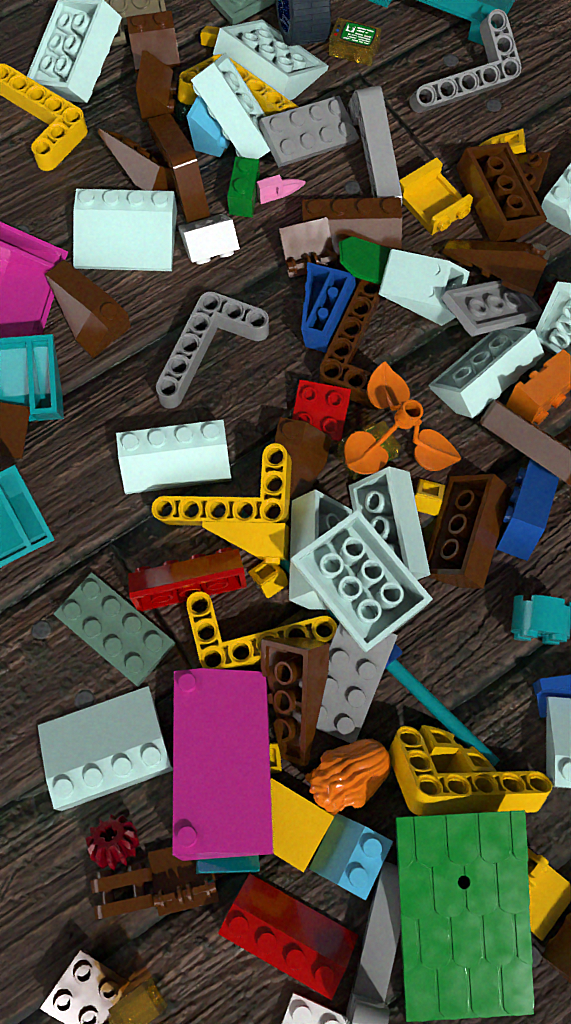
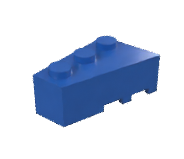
M307 262L306 294L301 326L305 347L327 352L357 289L355 277L351 273Z
M531 458L526 468L521 467L517 474L515 482L519 483L518 487L515 486L511 493L509 501L512 502V505L508 506L504 515L503 522H505L496 548V550L528 561L546 528L559 477Z

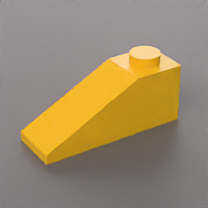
M206 521L202 523L203 528L263 560V564L280 565V560L288 561L290 528L285 523Z

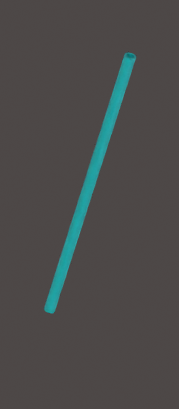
M244 510L242 511V518L250 517ZM288 554V561L280 560V565L290 574V555ZM327 610L340 623L332 611ZM397 659L386 668L467 749L471 746L476 748L493 767L500 761Z

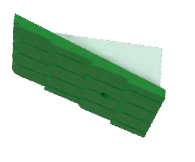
M525 810L396 817L405 1021L424 1022L533 1015V958ZM462 876L463 886L460 888L458 879Z

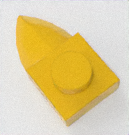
M524 129L494 136L479 146L508 142L514 154L526 152Z

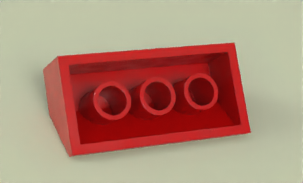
M223 548L218 550L217 554L208 556L196 554L191 556L190 560L181 562L170 560L164 562L162 566L155 568L150 566L139 567L135 569V572L128 574L130 599L137 611L143 612L186 602L188 597L194 592L202 591L212 596L247 588L239 549Z
M250 873L218 932L222 937L332 1000L344 975L359 936Z

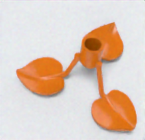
M386 361L380 364L368 381L367 395L370 402L379 409L390 407L391 411L398 410L394 416L395 424L377 442L372 434L365 431H357L351 434L344 446L345 464L347 467L359 474H373L380 471L386 465L389 458L388 452L380 445L398 427L410 429L413 426V443L417 445L414 449V457L420 466L429 471H439L459 462L461 456L455 447L439 432L432 429H423L419 433V425L422 423L420 418L423 415L422 405L416 400H408L410 391L406 382L391 369Z

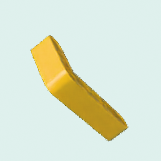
M222 54L214 55L180 73L177 95L180 102L193 105L198 95L193 89L191 79ZM230 58L267 117L298 108L292 101Z
M0 64V95L49 125L32 143L31 149L41 170H53L87 135L88 129L84 114L79 107L11 66Z
M273 443L264 449L262 455L260 498L161 496L153 502L152 514L155 518L168 525L202 526L203 521L286 523L289 517L291 456L281 444ZM277 453H282V461L278 464H272V457ZM282 480L279 490L270 491V484L273 481ZM167 505H172L171 513L164 517L163 509ZM198 505V513L194 517H189L190 508ZM220 506H225V514L222 517L216 518V509ZM247 506H252V515L248 518H242L243 509ZM280 507L279 516L275 519H270L268 516L270 509Z
M202 591L194 592L188 597L186 602L199 660L203 668L242 670L261 665V639L289 638L292 634L299 633L304 638L330 643V646L337 630V624L331 617L320 616L222 642L210 596ZM198 602L208 604L207 609L203 612L198 613L193 610ZM321 626H327L331 629L332 634L328 637H321L317 634L316 630ZM206 628L215 631L213 637L208 640L200 638L201 631ZM239 648H246L250 653L247 658L239 660L234 657V652ZM212 655L221 657V663L216 667L206 665L207 659Z
M402 726L397 730L388 751L409 810L418 816L525 810V813L537 812L541 809L553 786L551 780L539 771L437 773L422 735L410 726Z

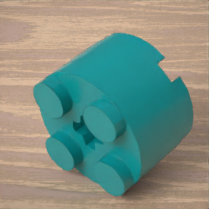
M523 595L515 596L511 632L514 633V639L531 641V638H542V643L549 645H560V642H567L571 632V602L565 604V599L542 595H532L531 601H523Z

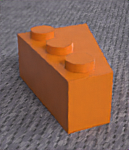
M564 349L545 362L544 367L539 372L533 371L529 375L531 379L525 384L520 381L515 385L506 404L508 408L531 423L539 425L549 415L547 411L552 406L556 409L567 398L565 395L571 390V355Z

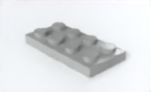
M340 96L264 117L258 122L278 168L354 144L359 139Z
M502 280L448 290L441 298L448 306L450 312L455 315L465 331L471 336L540 320L544 312L532 297L501 285Z
M339 623L329 648V672L316 729L349 743L357 740L397 639V634L391 633L365 653L344 626Z

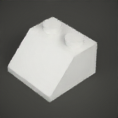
M225 213L178 226L186 252L192 263L204 264L211 261L210 257L220 255L221 258L228 257L234 254V250L240 249L233 220Z

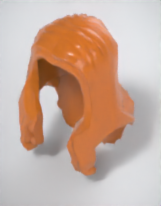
M361 739L349 745L326 750L320 757L322 763L311 773H307L305 779L311 784L309 792L313 794L315 802L331 815H336L347 806L361 808L387 779L391 767L390 755L379 741Z

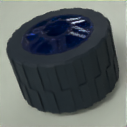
M276 0L278 24L284 43L288 46L326 41L331 25L330 0Z

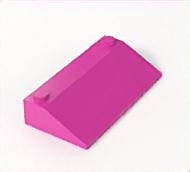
M0 222V338L42 335L54 299V293L45 274L62 260H66L68 251Z
M209 668L174 671L173 856L182 861L274 854L267 677H263L260 671Z

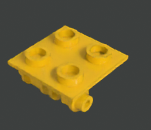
M528 848L531 932L543 941L571 902V884L548 865L547 859L540 854L537 856Z

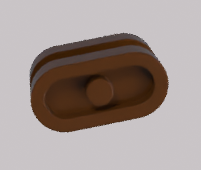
M144 862L126 866V872L115 875L113 869L95 873L96 879L90 881L91 893L101 892L103 905L93 907L95 920L155 907L153 894L146 895L144 882L152 881L153 876L151 867L145 868ZM132 885L133 898L115 902L113 889Z

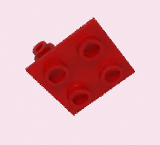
M299 380L292 419L305 421L330 436L331 439L341 441L351 389Z

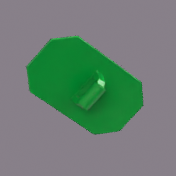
M350 236L339 242L340 263L353 277L381 285L391 249Z

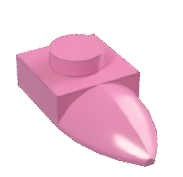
M280 174L257 181V196L260 204L288 196L299 190L306 182L293 178L281 179Z

